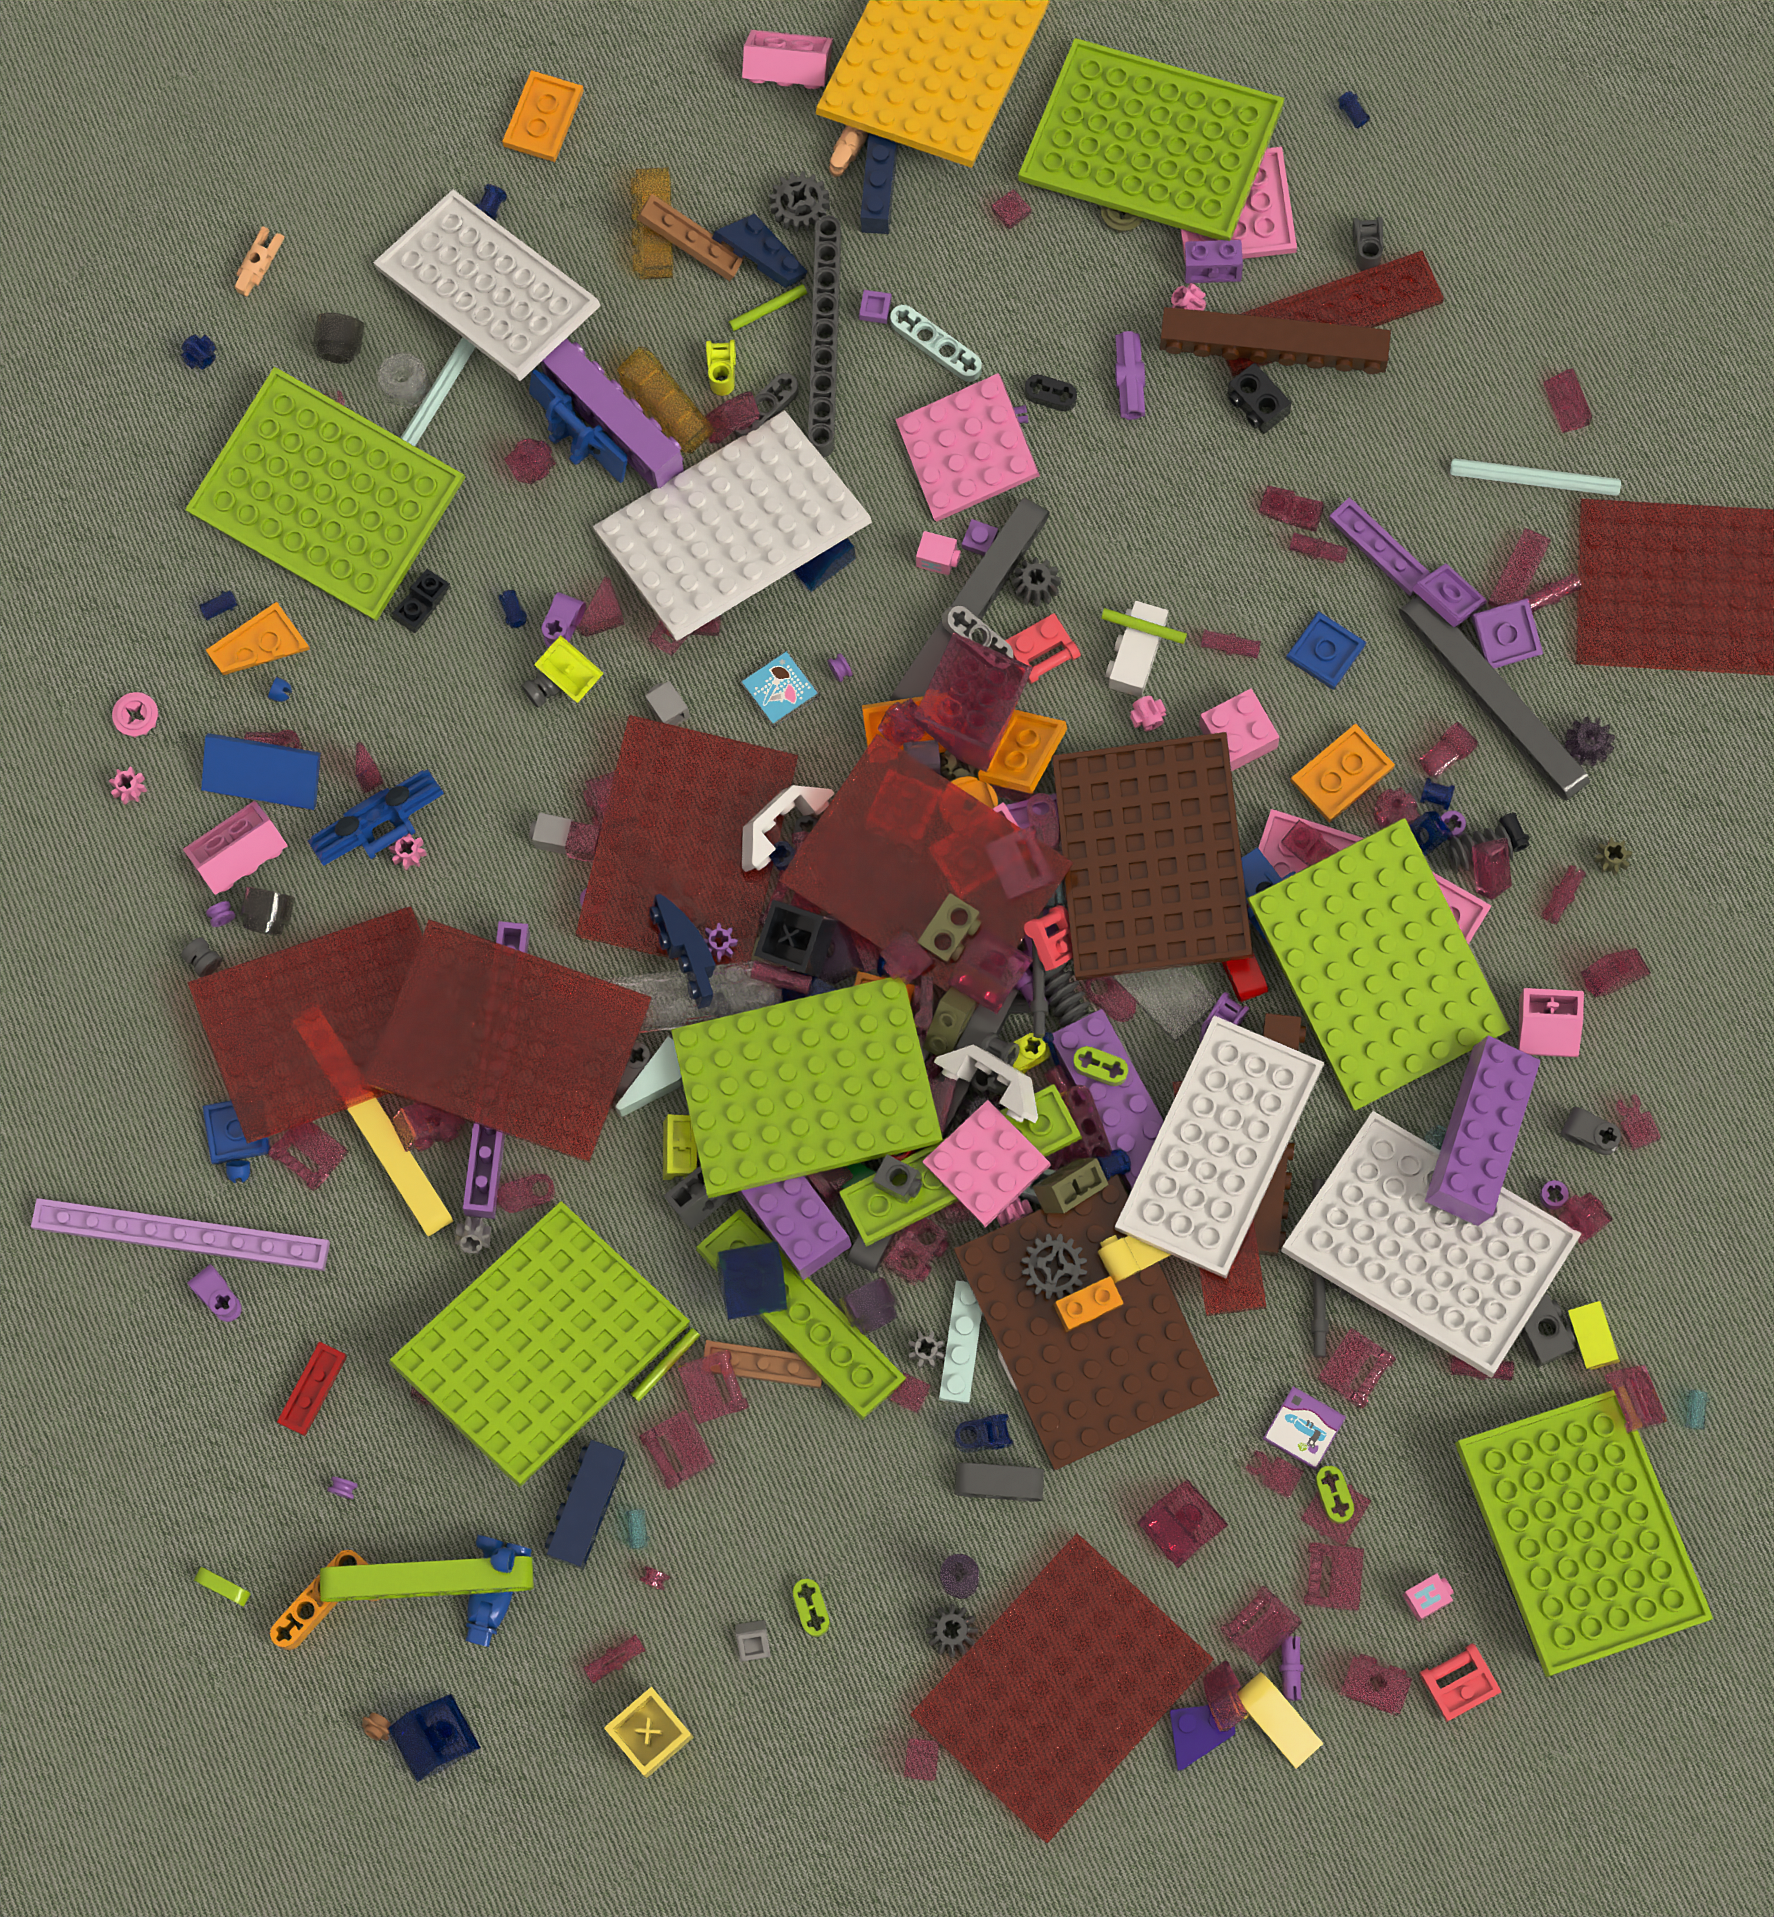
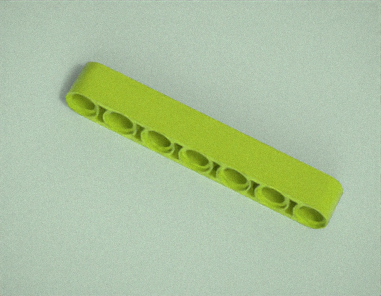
M515 1556L511 1573L495 1570L490 1563L491 1558L325 1567L320 1569V1601L341 1602L528 1591L534 1589L533 1558L529 1556Z

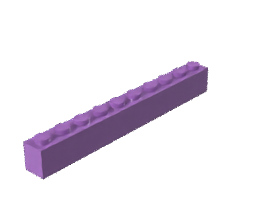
M498 922L463 1203L464 1214L469 1217L495 1219L530 938L528 924Z

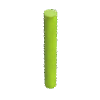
M801 284L728 321L734 332L808 294L807 290Z
M1104 608L1101 616L1103 620L1183 645L1187 637V633Z
M691 1328L631 1392V1396L640 1402L701 1335Z

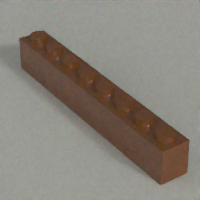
M1164 307L1160 350H1165L1170 354L1194 353V355L1199 357H1208L1210 355L1222 356L1227 360L1245 358L1256 363L1274 361L1285 366L1303 364L1314 369L1332 367L1343 372L1361 370L1367 374L1374 375L1380 372L1386 373L1391 330Z
M1266 1013L1262 1036L1298 1051L1299 1043L1304 1044L1306 1026H1301V1017ZM1289 1142L1243 1240L1241 1253L1277 1257L1279 1249H1282L1285 1244L1286 1231H1281L1282 1219L1287 1220L1289 1202L1284 1201V1191L1290 1190L1292 1172H1286L1287 1160L1293 1161L1295 1143Z

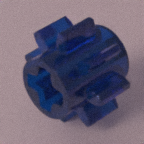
M192 335L182 344L181 349L184 352L181 356L191 369H194L196 365L200 369H205L216 358L214 351L217 348L207 335L202 336L201 339L197 335Z

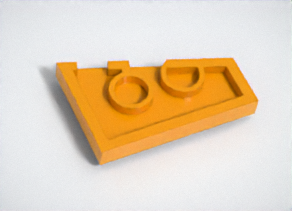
M275 602L206 649V652L222 675H227L310 650V647L279 604Z

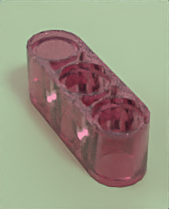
M1075 1085L1059 1090L1058 1092L1082 1136V1139L1070 1144L1074 1158H1092L1093 1150L1101 1168L1108 1166L1112 1161L1113 1153L1090 1090L1083 1085ZM1071 1095L1075 1097V1105L1071 1101ZM1082 1122L1084 1123L1086 1128L1085 1133L1082 1131Z

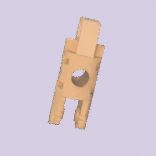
M846 125L833 147L834 153L832 154L829 172H831L833 177L837 178L843 175L850 162L856 159L868 138V132Z
M264 226L261 227L251 249L248 251L236 274L239 278L235 284V289L239 294L246 297L255 284L259 286L271 261L284 241L285 236L276 233L268 248L263 247L269 234V229Z

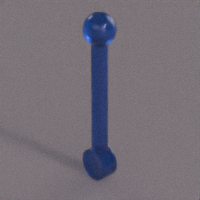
M1046 1032L1043 1041L1048 1045L1058 1074L1056 1081L1060 1086H1066L1069 1083V1078L1063 1073L1053 1044L1054 1035Z

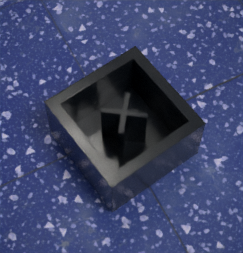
M772 899L754 956L820 977L838 920Z

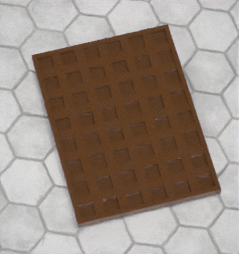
M1221 732L1053 755L1076 980L1253 958L1227 733Z
M1118 1175L1107 1179L1108 1186L1065 1213H1044L1043 1209L953 1249L1054 1471L1220 1395L1158 1262L1115 1283L1124 1303L1121 1307L1067 1332L1053 1305L1058 1301L1056 1293H1052L1050 1299L1047 1300L1045 1291L1035 1295L1034 1292L1037 1287L1034 1284L1026 1286L1030 1276L1021 1274L1022 1270L1028 1268V1265L1021 1262L1022 1258H1030L1031 1255L1026 1252L1027 1247L1035 1249L1034 1240L1037 1238L1044 1243L1046 1234H1050L1052 1240H1056L1058 1235L1062 1234V1242L1065 1243L1072 1238L1074 1242L1071 1247L1073 1249L1079 1247L1083 1249L1078 1254V1257L1087 1259L1085 1264L1080 1265V1268L1086 1270L1087 1274L1086 1276H1078V1279L1083 1284L1081 1287L1072 1285L1074 1293L1110 1276L1097 1251L1102 1248L1100 1245L1102 1241L1114 1235L1117 1236L1118 1240L1128 1236L1115 1230V1225L1128 1199ZM1052 1247L1043 1249L1036 1257L1045 1258L1051 1254ZM1063 1249V1256L1066 1261L1074 1265L1070 1254ZM1057 1254L1050 1264H1046V1267L1051 1268V1280L1058 1270H1062V1267L1057 1265ZM1034 1269L1037 1278L1045 1284L1046 1278L1042 1272ZM1061 1277L1057 1280L1056 1287L1066 1284L1072 1277ZM1063 1291V1298L1069 1296L1066 1291Z

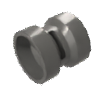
M541 671L536 674V678L532 681L527 680L521 685L527 697L537 708L542 706L550 695L555 696L561 691L560 687Z
M203 937L193 940L181 953L184 961L194 966V971L200 978H205L212 974L222 962L219 954L209 949V944Z

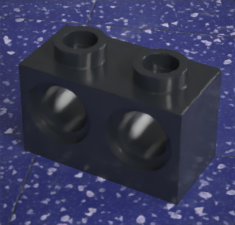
M1255 362L1229 382L1228 400L1235 408L1238 409L1240 407L1246 414L1249 424L1255 429L1259 428L1263 434L1290 414L1292 402ZM1243 387H1251L1255 391L1245 393L1241 389ZM1269 407L1273 412L1263 413L1260 408Z

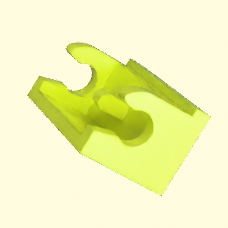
M561 635L534 664L577 703L604 674Z
M668 1114L663 1121V1180H672L677 1176H682L684 1179L697 1169V1146L690 1115Z
M1598 1301L1568 1310L1586 1369L1594 1370L1619 1363L1620 1360L1601 1302Z

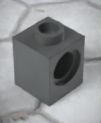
M889 1155L885 1156L872 1180L876 1188L905 1203H908L911 1196L915 1198L918 1195L923 1184L920 1181L922 1177L919 1170ZM904 1174L907 1176V1181L904 1185L894 1186L892 1184V1180L896 1175Z

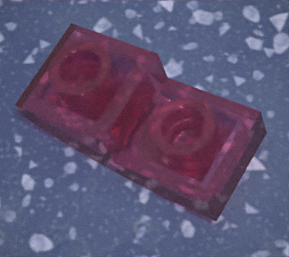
M747 391L721 404L702 419L710 443L719 444L734 430H745L760 415L752 391Z
M1267 485L1258 511L1260 514L1282 523L1316 532L1325 506L1322 501L1298 497L1292 490Z
M1298 820L1281 840V843L1308 866L1340 851L1325 841L1321 833L1301 820Z
M1223 1661L1203 1677L1207 1702L1220 1732L1228 1731L1248 1715L1236 1692L1241 1686L1228 1661Z

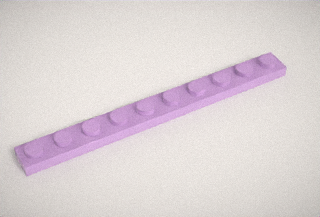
M39 1198L36 1199L31 1228L34 1230L325 1271L330 1245L329 1240Z

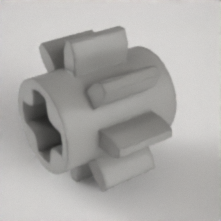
M468 1216L464 1225L457 1223L454 1243L456 1245L460 1244L464 1253L479 1254L482 1246L489 1248L492 1228L491 1226H485L483 1218H470Z
M933 1331L929 1337H923L922 1333L918 1332L917 1342L909 1341L908 1343L911 1348L915 1349V1352L908 1355L909 1359L917 1358L919 1369L924 1364H930V1367L934 1369L936 1358L944 1359V1354L938 1352V1349L944 1346V1342H936ZM923 1344H926L928 1348L934 1347L931 1349L930 1356L920 1353Z

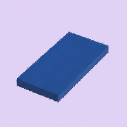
M208 733L205 736L201 790L314 810L317 803L321 753Z

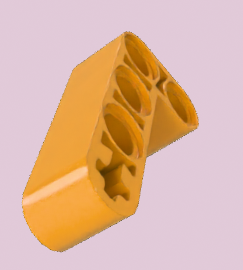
M344 1550L337 1554L326 1567L343 1566L344 1561L348 1558H355L357 1565L370 1564L354 1551ZM320 1574L271 1628V1640L284 1650H292L298 1647L338 1603L320 1601ZM313 1604L315 1609L313 1616L309 1619H302L300 1613L303 1606ZM294 1618L297 1622L302 1624L303 1627L300 1629L296 1626V1624L291 1622V1619ZM283 1629L290 1631L289 1633L292 1638L289 1641L283 1639L281 1634Z

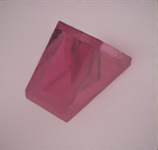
M604 577L579 623L581 635L585 637L625 625L611 580L608 577Z

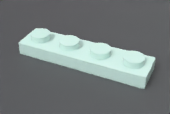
M956 1280L939 1396L941 1401L969 1404L982 1318L979 1305L969 1283L966 1281Z

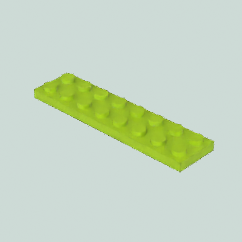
M1055 1084L1034 1094L1038 1113L1036 1123L1025 1118L1022 1123L1006 1114L1009 1110L1008 1108L1000 1111L1044 1157L1082 1139ZM940 1144L929 1146L901 1160V1162L919 1170L922 1177L920 1181L923 1182L918 1195L915 1198L911 1196L908 1203L876 1188L872 1181L876 1173L839 1191L866 1247L959 1201L922 1162ZM904 1174L896 1175L892 1180V1184L894 1186L904 1185L907 1181V1176Z
M741 1209L696 1246V1251L861 1420L868 1416L905 1382L906 1377L808 1277L804 1280L801 1279L779 1247Z

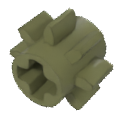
M1610 837L1607 846L1601 843L1598 845L1597 850L1601 854L1595 857L1594 862H1600L1602 866L1601 873L1607 870L1612 871L1613 875L1616 876L1620 867L1624 870L1628 869L1630 864L1624 859L1630 858L1632 851H1626L1624 847L1626 841L1623 840L1621 843L1614 842L1613 838ZM1613 853L1618 856L1614 860L1609 858Z

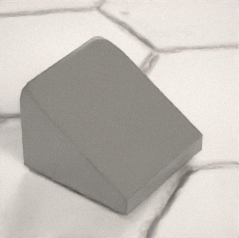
M765 1620L742 1623L735 1626L740 1662L771 1657Z

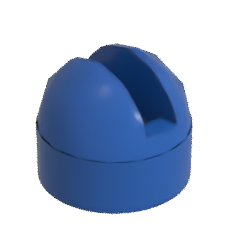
M276 677L269 691L268 698L278 702L286 701L289 699V696L284 692L292 693L290 684L284 679Z
M236 1160L226 1163V1174L229 1180L236 1183V1178H241L242 1183L245 1182L250 1176V1162Z
M503 1547L494 1550L490 1559L492 1567L499 1572L511 1573L515 1560L514 1549Z

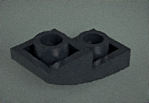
M427 568L411 585L410 594L392 612V619L413 633H416L438 606L448 591L450 583Z

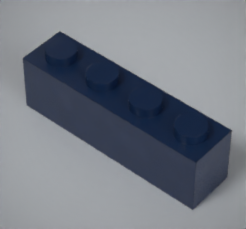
M869 133L862 195L861 232L889 234L898 142Z
M590 1440L589 1446H583L578 1458V1463H581L577 1475L572 1474L567 1486V1491L570 1492L567 1502H562L557 1511L556 1520H559L555 1532L550 1531L545 1543L549 1558L584 1570L626 1462L627 1454L624 1451L594 1440Z

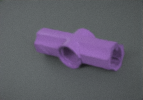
M1126 331L1115 335L1117 364H1115L1116 389H1119L1121 418L1136 420L1145 416L1143 390L1145 388L1144 362H1141L1140 334Z

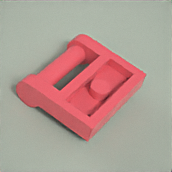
M1055 613L1005 640L1012 647L1013 658L1030 684L1038 681V677L1067 660H1075L1081 656L1078 647L1071 640ZM1062 644L1064 648L1062 651L1033 667L1029 664V662Z
M1057 905L1051 908L1045 916L1039 919H1031L1025 923L1024 932L1028 937L1033 938L1038 958L1043 963L1045 971L1055 969L1073 958L1069 914L1064 906ZM1052 924H1057L1059 931L1047 936L1045 928Z
M1474 1643L1466 1646L1464 1652L1431 1670L1426 1668L1419 1672L1423 1683L1428 1688L1446 1722L1502 1692ZM1470 1662L1476 1667L1475 1671L1440 1689L1436 1682L1437 1680Z

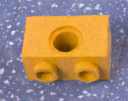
M1111 1276L1056 1301L1053 1305L1067 1332L1121 1307L1124 1303Z

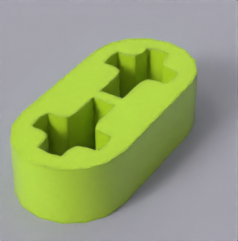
M1089 1046L1081 1047L1074 1054V1068L1083 1076L1110 1086H1119L1127 1079L1128 1065L1120 1057ZM1087 1054L1091 1055V1061L1099 1064V1067L1093 1064H1089L1087 1068L1082 1067V1061L1079 1058H1085ZM1114 1065L1120 1066L1119 1071L1123 1074H1117L1115 1078L1110 1077L1109 1070L1102 1068L1105 1066L1112 1069Z
M1325 1466L1316 1475V1487L1328 1519L1336 1524H1344L1352 1517L1354 1504L1341 1470L1334 1466ZM1329 1472L1331 1477H1337L1338 1480L1334 1483L1336 1492L1332 1493L1328 1484H1322L1321 1481L1325 1478V1473ZM1334 1497H1338L1341 1506L1347 1505L1348 1509L1344 1512L1345 1517H1340L1338 1513L1333 1514L1332 1509L1336 1506Z
M200 1567L194 1578L195 1582L243 1607L251 1595L245 1589L203 1567Z
M808 1578L802 1579L795 1584L793 1589V1597L800 1620L807 1634L813 1637H821L826 1634L830 1627L826 1606L818 1584ZM808 1585L809 1589H815L816 1593L811 1595L814 1605L808 1606L804 1597H798V1594L802 1592V1586ZM814 1609L818 1618L825 1619V1622L821 1623L819 1631H815L814 1627H808L807 1623L812 1621L809 1611Z

